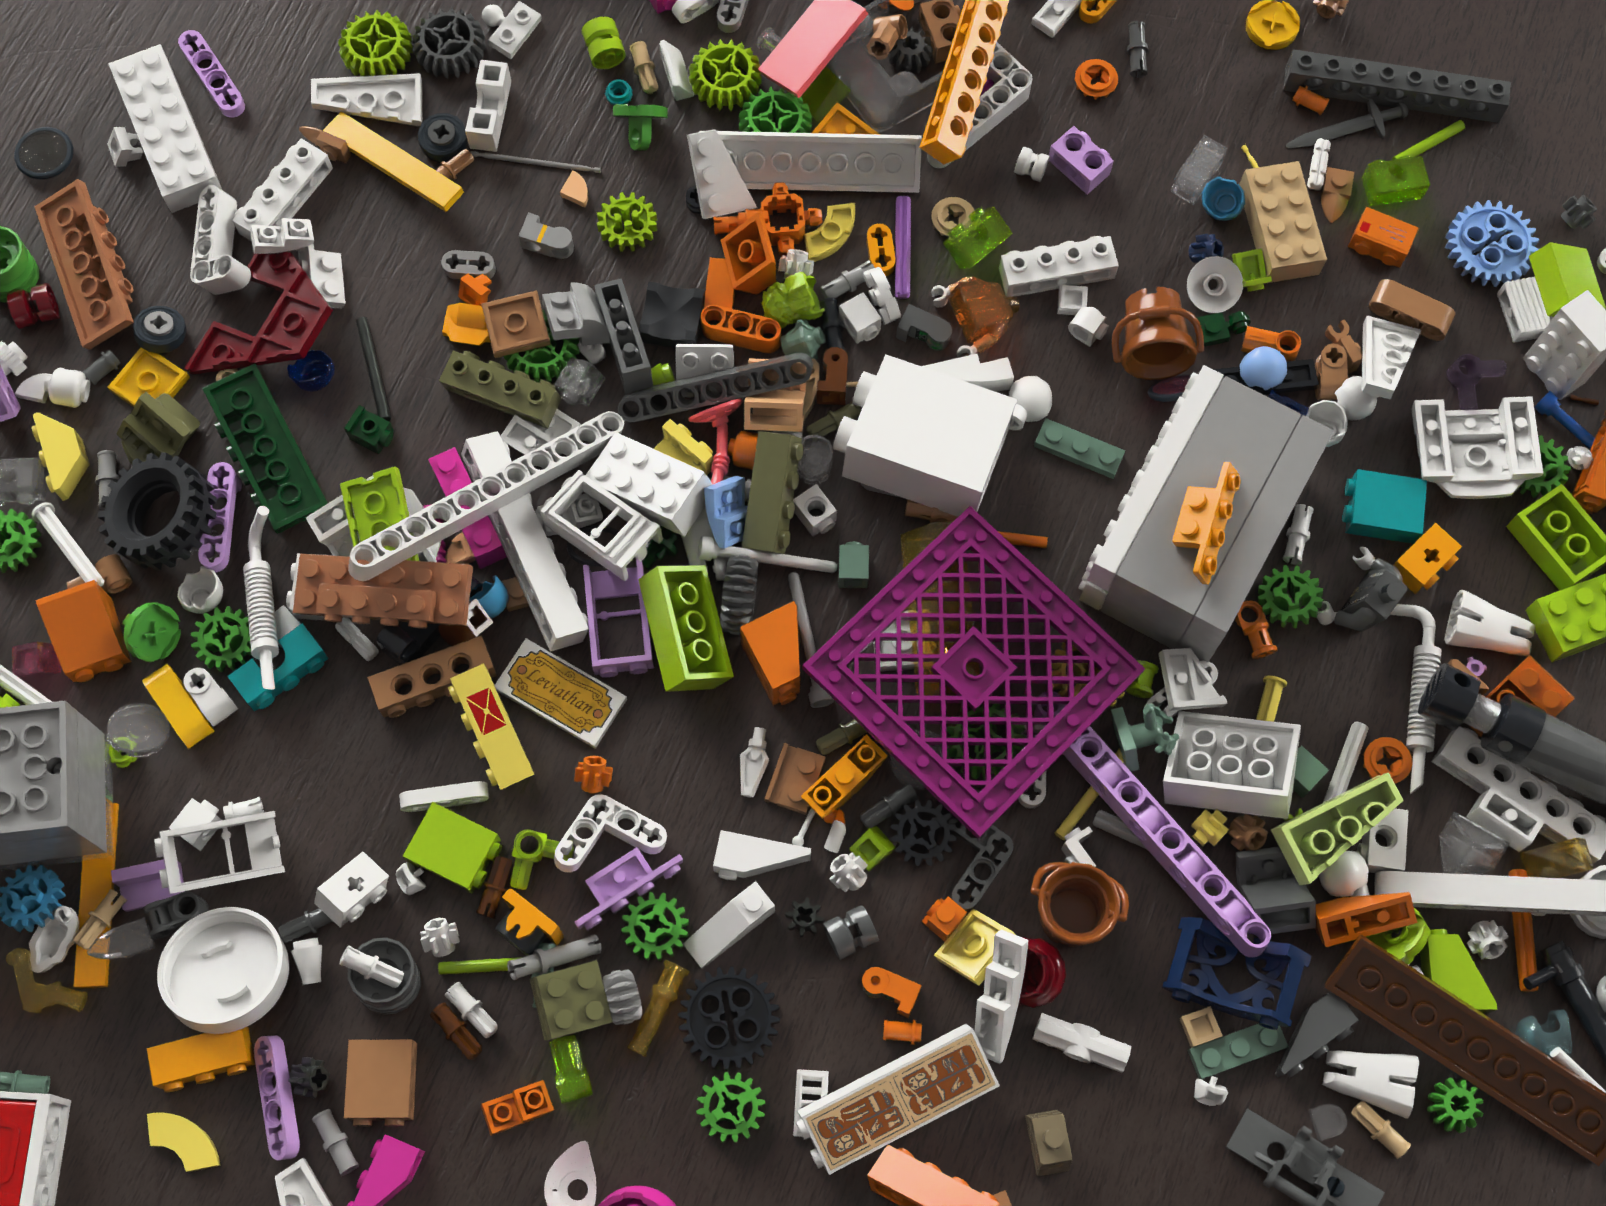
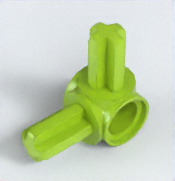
M531 829L520 831L514 839L512 857L516 859L510 886L526 890L533 863L541 861L542 857L554 859L555 850L560 841L547 839V834ZM526 836H533L537 840V846L531 852H524L520 848L521 840ZM572 846L568 855H563V860L568 861L569 858L573 857L574 846Z

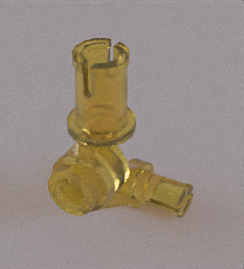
M17 948L7 955V963L9 965L12 964L14 967L23 1010L41 1013L42 1008L54 1006V1004L75 1009L79 1012L83 1010L88 997L87 992L64 987L58 981L47 986L34 982L30 950Z

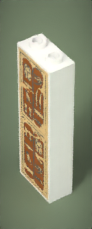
M964 1024L797 1110L801 1120L797 1121L796 1124L804 1140L810 1138L815 1147L810 1153L818 1169L824 1166L830 1175L1000 1085L973 1028Z

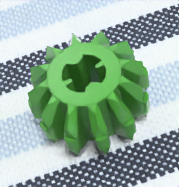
M1452 1077L1445 1079V1085L1441 1082L1436 1083L1434 1088L1437 1093L1428 1094V1099L1434 1102L1435 1105L1429 1106L1427 1111L1431 1113L1436 1111L1438 1114L1434 1118L1433 1123L1440 1124L1444 1121V1130L1447 1132L1452 1131L1454 1127L1458 1133L1465 1132L1466 1126L1469 1128L1476 1127L1477 1123L1474 1118H1480L1484 1114L1476 1108L1477 1105L1483 1104L1484 1101L1482 1098H1474L1473 1095L1477 1092V1087L1473 1086L1466 1090L1467 1082L1465 1079H1460L1456 1083ZM1455 1099L1460 1104V1106L1456 1107L1460 1109L1457 1111H1454L1451 1107V1105L1454 1104L1452 1100Z

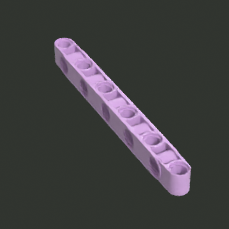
M1046 692L1042 693L1039 697H1047ZM1053 692V697H1061L1058 693ZM1036 704L1034 718H1047V712L1042 709L1047 704ZM1053 704L1055 709L1054 717L1067 704ZM1089 726L1063 755L1236 948L1247 957L1261 955L1271 939V932L1268 926L1254 912L1251 905ZM1090 750L1095 756L1086 757L1081 751ZM1131 795L1135 802H1126L1121 796ZM1170 840L1175 843L1176 848L1169 849L1164 846L1162 841ZM1204 887H1213L1218 892V895L1211 896L1207 894ZM1247 935H1256L1259 937L1261 944L1251 943Z

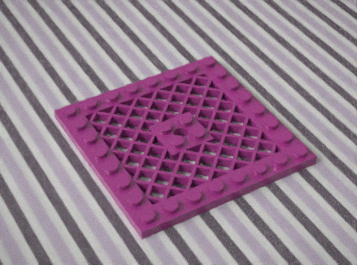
M971 506L958 516L802 666V669L978 839L1145 670L1137 660ZM963 561H978L979 573H963ZM957 562L958 573H945ZM984 563H985L995 574L985 573V571H984ZM937 581V593H925ZM943 581H958V593H943ZM964 581H979V593H964ZM985 581H999L1000 594H985ZM1006 584L1017 594H1006ZM916 601V613H904ZM922 601H937L938 613H922ZM943 601H958L959 614L943 613ZM964 601H980V614H965ZM985 601L1001 602V614H986ZM1007 602H1022V614H1007ZM1028 604L1038 614H1028ZM895 621L896 633H883ZM901 621H917V633H901ZM922 621H938V634H923ZM944 621H959V634H944ZM965 621L980 622V632L973 626L965 634ZM986 622H1001L1002 634H986ZM1007 622H1022L1023 635L1008 634ZM1029 622H1044V635H1029ZM1050 625L1061 635H1050ZM880 641H896V654H880ZM901 641H917V654H901ZM923 641H938L939 654H923ZM944 641L956 642L944 654ZM875 642V654L862 653L870 644ZM991 642H1002V652ZM1008 642H1023L1024 655H1009ZM1029 642L1044 643L1045 655H1030ZM1051 643H1066V656L1051 655ZM1072 645H1073L1083 656H1073V655H1072ZM859 661H875V674H859ZM880 661H896V674H880ZM902 661L918 662V675H902ZM852 662L854 673L848 668ZM923 662H936L931 667V671L935 675H923ZM977 662L982 667V673L977 676L970 675L966 670V664ZM1013 663H1024V676H1011L1018 668ZM1030 663H1045L1046 676H1031ZM1052 663H1066L1067 676H1052ZM1073 663H1088V676H1073ZM1094 666L1100 671L1096 676ZM863 682H875V693ZM880 682H897V695H881ZM902 682H918V695H902ZM924 682H939L940 696H924ZM1010 683H1025V697L1010 696ZM1031 683L1046 684L1047 697H1031ZM945 684L957 696H945ZM1002 684L1004 685V696H991ZM1052 684H1067L1068 697H1053ZM1074 684H1087L1074 697ZM885 703H897V714ZM902 703H918L919 716H903ZM924 703H940V717L924 716ZM946 703H961L962 717H946ZM983 704V717H968L967 705L975 712ZM989 704H1004L1005 717H989ZM1010 704H1026V717H1011ZM1032 704H1047V718H1032ZM1053 704H1067L1054 717ZM907 724H919V736ZM925 724H940L941 738H925ZM946 724H962V738H947ZM968 724H983L984 738H968ZM989 724L1005 725V738H990ZM1011 725H1026L1027 738H1011ZM1033 725H1046L1033 738ZM929 745H941V757ZM947 745H962L963 759H947ZM968 745H984V759H969ZM990 745L1006 746V759H991ZM1012 746H1025L1012 759ZM951 766H963V778ZM969 766H985V781L969 780ZM991 767H1004L991 780ZM973 788H983V789L978 793V792H977L975 789H973Z

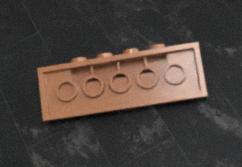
M77 179L34 207L83 348L90 350L134 323L128 307L133 302L130 294L133 293L134 289L129 280L123 276L122 270L125 269V263L115 253L114 247L117 245V241L114 235L107 230L106 223L109 222L107 214L103 209L93 206L85 182Z
M300 554L293 613L324 616L323 620L329 622H342V617L352 618V623L370 624V619L380 620V625L398 626L399 621L409 622L408 626L414 628H427V623L467 626L473 566L470 564L405 560L370 580L358 581L348 571L350 557ZM357 560L362 565L369 564L366 560Z

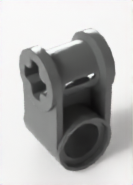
M185 891L147 904L143 907V911L149 916L152 927L150 932L151 938L158 939L170 936L189 920L209 911L207 901L193 892ZM191 901H195V910L191 914L186 915V906Z

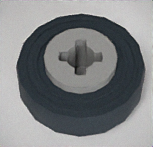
M151 306L142 310L135 317L133 333L136 342L141 348L160 354L171 352L184 342L186 326L183 317L178 311L166 306Z

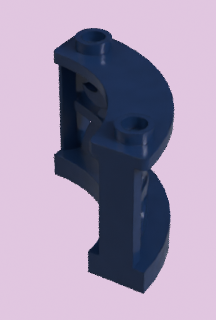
M1181 917L1178 929L1182 930L1167 981L1163 982L1162 988L1172 992L1171 997L1177 1001L1184 1003L1192 1001L1206 1007L1211 1006L1212 1009L1257 1021L1260 1026L1267 1029L1277 1030L1278 1026L1291 1027L1292 1020L1289 1018L1304 967H1309L1312 956L1292 944L1270 941L1261 955L1257 957L1245 956L1248 972L1259 982L1246 990L1229 994L1218 981L1212 967L1226 966L1236 958L1238 953H1242L1212 922L1204 918ZM1194 937L1197 938L1198 956L1189 955ZM1254 938L1253 944H1261L1260 939ZM1221 947L1225 950L1226 956L1224 958H1209V955L1217 957V954L1214 952L1215 948ZM1264 960L1267 963L1264 968H1261V971L1267 973L1266 975L1255 969L1254 963L1256 961ZM1187 962L1198 964L1201 969H1193L1189 972V976H1195L1199 981L1195 986L1182 982ZM1288 965L1284 982L1282 983L1277 979ZM1208 986L1215 994V996L1205 993ZM1270 986L1281 990L1276 1010L1266 1009L1262 1006V1002L1265 999H1270L1274 1002L1273 993L1267 990ZM1252 1000V1006L1242 1004Z

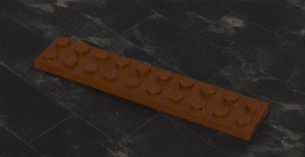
M1359 935L1325 982L1326 989L1600 1166L1606 1158L1605 1092L1363 935Z

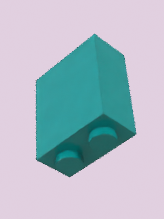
M1357 469L1353 477L1347 479L1345 485V496H1349L1348 505H1345L1342 515V522L1346 523L1345 533L1414 544L1423 534L1427 481Z

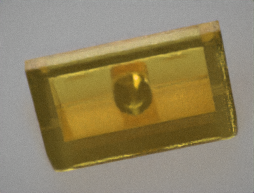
M1573 838L1519 853L1529 877L1560 878L1594 869L1586 839Z

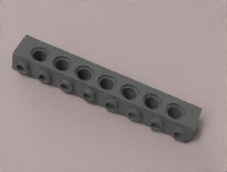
M1293 49L1285 68L1283 91L1296 92L1299 86L1305 88L1307 85L1309 86L1308 90L1323 97L1367 103L1369 99H1372L1377 105L1397 107L1398 103H1404L1410 110L1499 123L1509 106L1511 82Z

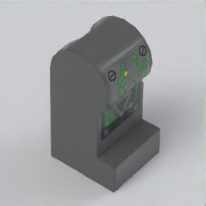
M908 304L897 327L896 338L906 342L910 336L927 343L932 350L942 351L950 344L952 326L946 320Z

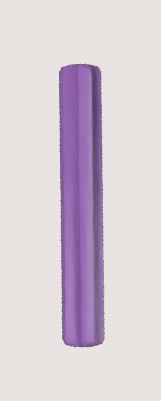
M898 196L896 198L895 297L907 299L910 297L911 199L909 196Z

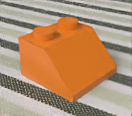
M758 212L720 240L733 289L756 295L776 282L775 258L763 214Z

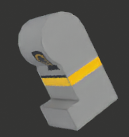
M528 212L519 233L521 248L558 259H565L571 256L574 251L571 232L565 227L553 228L541 224L538 215Z

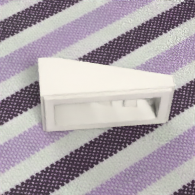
M797 1070L794 1137H803L796 1124L797 1121L801 1120L797 1110L815 1102V1100H802V1094L821 1095V1098L828 1094L829 1071ZM803 1081L822 1082L821 1087L802 1086Z

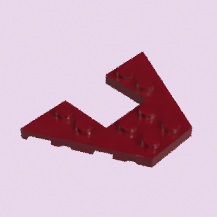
M291 251L254 254L247 266L251 271V281L283 292L256 337L213 321L185 367L190 374L305 358L333 310Z

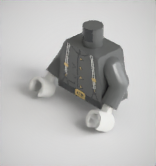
M1360 547L1359 549L1364 556L1361 558L1353 556L1352 558L1362 570L1371 568V571L1367 572L1338 612L1333 611L1329 602L1323 601L1322 611H1318L1317 619L1323 625L1334 621L1336 625L1360 632L1386 620L1408 589L1402 582L1403 578L1400 571L1380 558L1375 560V557L1368 548Z

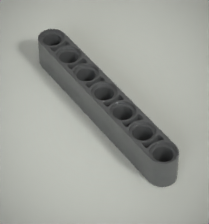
M794 353L654 385L651 388L625 394L618 405V414L624 421L637 422L800 385L810 379L813 361L805 353ZM799 362L803 363L807 368V372L797 374L793 371L792 365ZM773 369L778 373L779 378L774 381L768 380L764 375V371ZM740 375L747 376L750 379L751 385L747 387L740 386L736 381V377ZM717 382L722 386L723 391L714 393L709 389L708 384ZM681 389H691L695 394V398L685 399L681 394ZM663 395L667 400V404L664 406L657 405L653 400V396ZM626 402H636L639 406V411L632 412L627 409Z

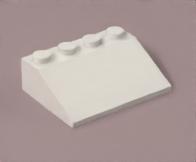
M1179 711L1174 734L1177 733L1179 739L1176 741V745L1168 757L1163 779L1165 804L1288 819L1301 725Z

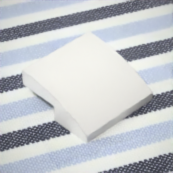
M556 409L548 429L514 415L500 437L502 441H505L508 445L525 455L581 424Z

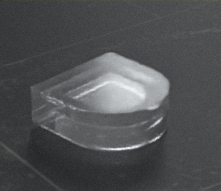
M1326 1104L1308 1110L1319 1141L1338 1136L1345 1130L1347 1118L1340 1107Z

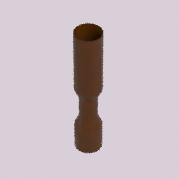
M1576 395L1569 396L1571 401H1582L1587 404L1599 405V400L1581 398Z

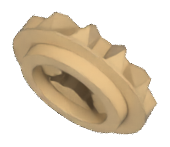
M948 197L942 199L934 206L931 219L933 228L937 229L941 236H950L953 240L958 236L964 238L966 233L972 231L976 221V214L972 205L966 200L958 197ZM949 213L954 217L959 216L958 225L953 221L948 222Z

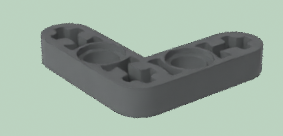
M952 817L948 823L957 825L958 820ZM963 824L960 829L957 828L951 831L952 834L979 852L951 894V899L967 912L976 907L1013 851L1012 839L994 825L979 839L969 837ZM1000 841H1003L1005 843L1004 849L1007 852H999L994 862L999 863L996 866L992 860L988 859L994 850V845L991 843L998 844ZM979 864H984L990 868L991 876L986 880H979L974 875V868ZM969 878L974 885L983 889L979 891L975 887L970 895L973 902L966 901L962 904L959 902L960 895L957 892L964 893L968 889L970 883L965 880Z

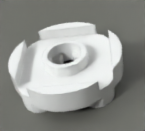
M876 267L863 272L867 286L869 288L872 287L868 293L873 305L881 307L878 311L884 325L900 318L901 314L897 301L891 294L890 284L882 269Z

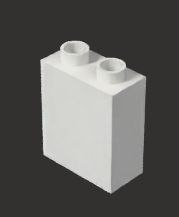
M885 354L877 376L863 371L858 381L852 402L854 405L863 407L858 420L844 416L838 428L833 449L845 453L842 476L928 507L938 508L940 511L957 517L969 506L978 512L1009 431L1017 399Z

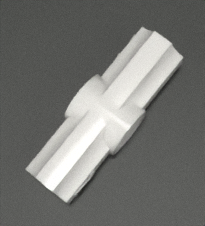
M1044 1013L1040 1015L1032 1038L1037 1042L1064 1051L1063 1053L1066 1056L1085 1063L1094 1062L1120 1073L1124 1072L1132 1047L1126 1043L1100 1035L1098 1030L1080 1023L1071 1024Z

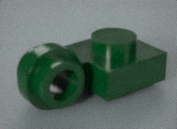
M1238 311L1231 314L1227 322H1225L1222 312L1197 317L1203 331L1204 347L1228 342L1230 339L1229 331L1233 330L1234 334L1246 332L1247 326L1251 323L1249 315H1246L1244 311Z

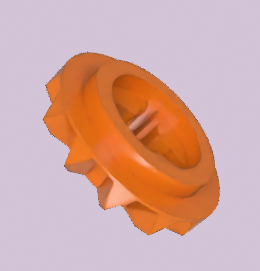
M1090 59L1079 65L1074 81L1076 82L1077 90H1081L1084 97L1089 95L1093 96L1096 100L1102 96L1107 98L1111 92L1115 91L1118 83V74L1110 63L1101 59ZM1101 74L1100 82L1091 85L1092 78L1095 79Z
M1381 737L1375 739L1367 746L1363 754V767L1367 769L1370 778L1389 773L1396 784L1404 780L1412 768L1410 751L1401 741L1395 738ZM1383 753L1386 754L1388 759H1398L1390 765V770L1384 764H1377L1383 758Z

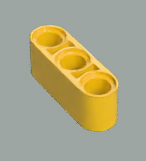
M168 663L142 680L187 748L190 749L215 732Z

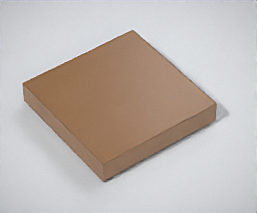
M537 290L481 303L495 358L551 345Z

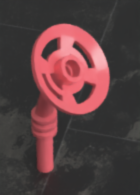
M742 398L711 407L688 418L689 422L693 423L711 422L713 428H717L716 454L713 456L711 466V482L713 484L723 481L724 476L728 473L730 457L728 456V416L743 403Z

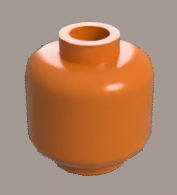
M744 430L737 434L736 439H730L728 455L732 456L733 464L736 467L753 470L758 433Z

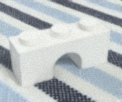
M480 60L475 83L477 88L476 108L470 107L465 133L470 149L497 152L511 86V76L508 63Z

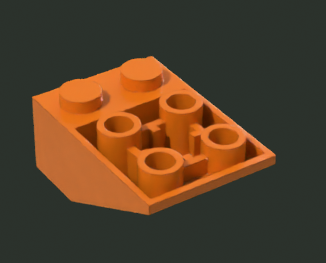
M1531 655L1523 660L1486 696V698L1488 697V699L1499 703L1506 694L1511 693L1543 709L1554 717L1574 700V696ZM1470 726L1480 737L1482 736V731Z

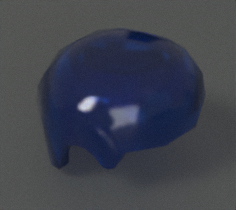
M319 350L308 351L304 359H298L294 365L288 364L287 367L290 379L302 390L310 392L325 388L335 373V365L331 357Z

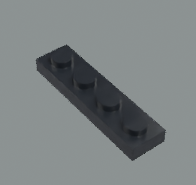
M1314 359L1287 361V375L1281 384L1268 390L1258 386L1249 388L1263 395L1317 389L1319 383ZM1240 367L1213 369L1223 374V377L1227 376L1249 387L1240 376Z

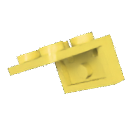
M669 419L662 426L664 439L654 449L704 471L708 475L711 472L713 451L703 441L698 443L691 437V432L683 424L679 423L677 425Z

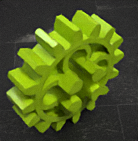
M623 192L620 193V199L617 200L610 196V205L602 203V212L597 213L599 221L597 222L598 232H601L602 240H608L609 247L611 248L618 244L622 252L625 246H629L632 252L635 251L636 244L644 248V240L652 241V232L657 231V214L653 212V204H646L644 196H641L638 200L635 199L634 192H631L629 198H625Z

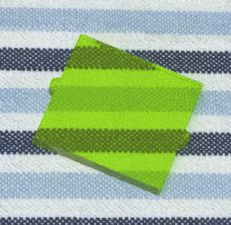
M825 66L802 94L803 104L808 103L809 113L820 123L837 102L840 103L851 92V89Z

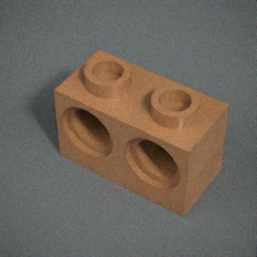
M933 0L920 4L918 20L925 33V37H930L932 41L931 46L935 63L947 60L952 41L947 39L953 40L961 11L958 5L954 6L953 0Z

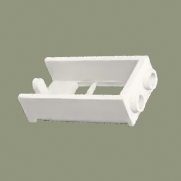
M580 470L573 477H569L564 481L559 492L554 497L548 498L541 510L545 526L623 581L629 578L626 566L635 557L637 560L642 561L646 557L647 550L645 545L651 538L659 544L663 540L659 524L653 523L583 475V472ZM583 491L613 511L598 528L592 529L590 536L561 517ZM618 515L628 523L604 547L594 539L598 538L600 532Z
M275 811L160 831V838L154 839L157 858H164L165 869L159 870L162 889L169 888V893L172 894L285 872L281 862L280 841L274 817H276ZM244 824L252 870L235 873L229 841L231 833L227 827ZM222 828L221 837L225 841L230 874L181 883L173 837Z

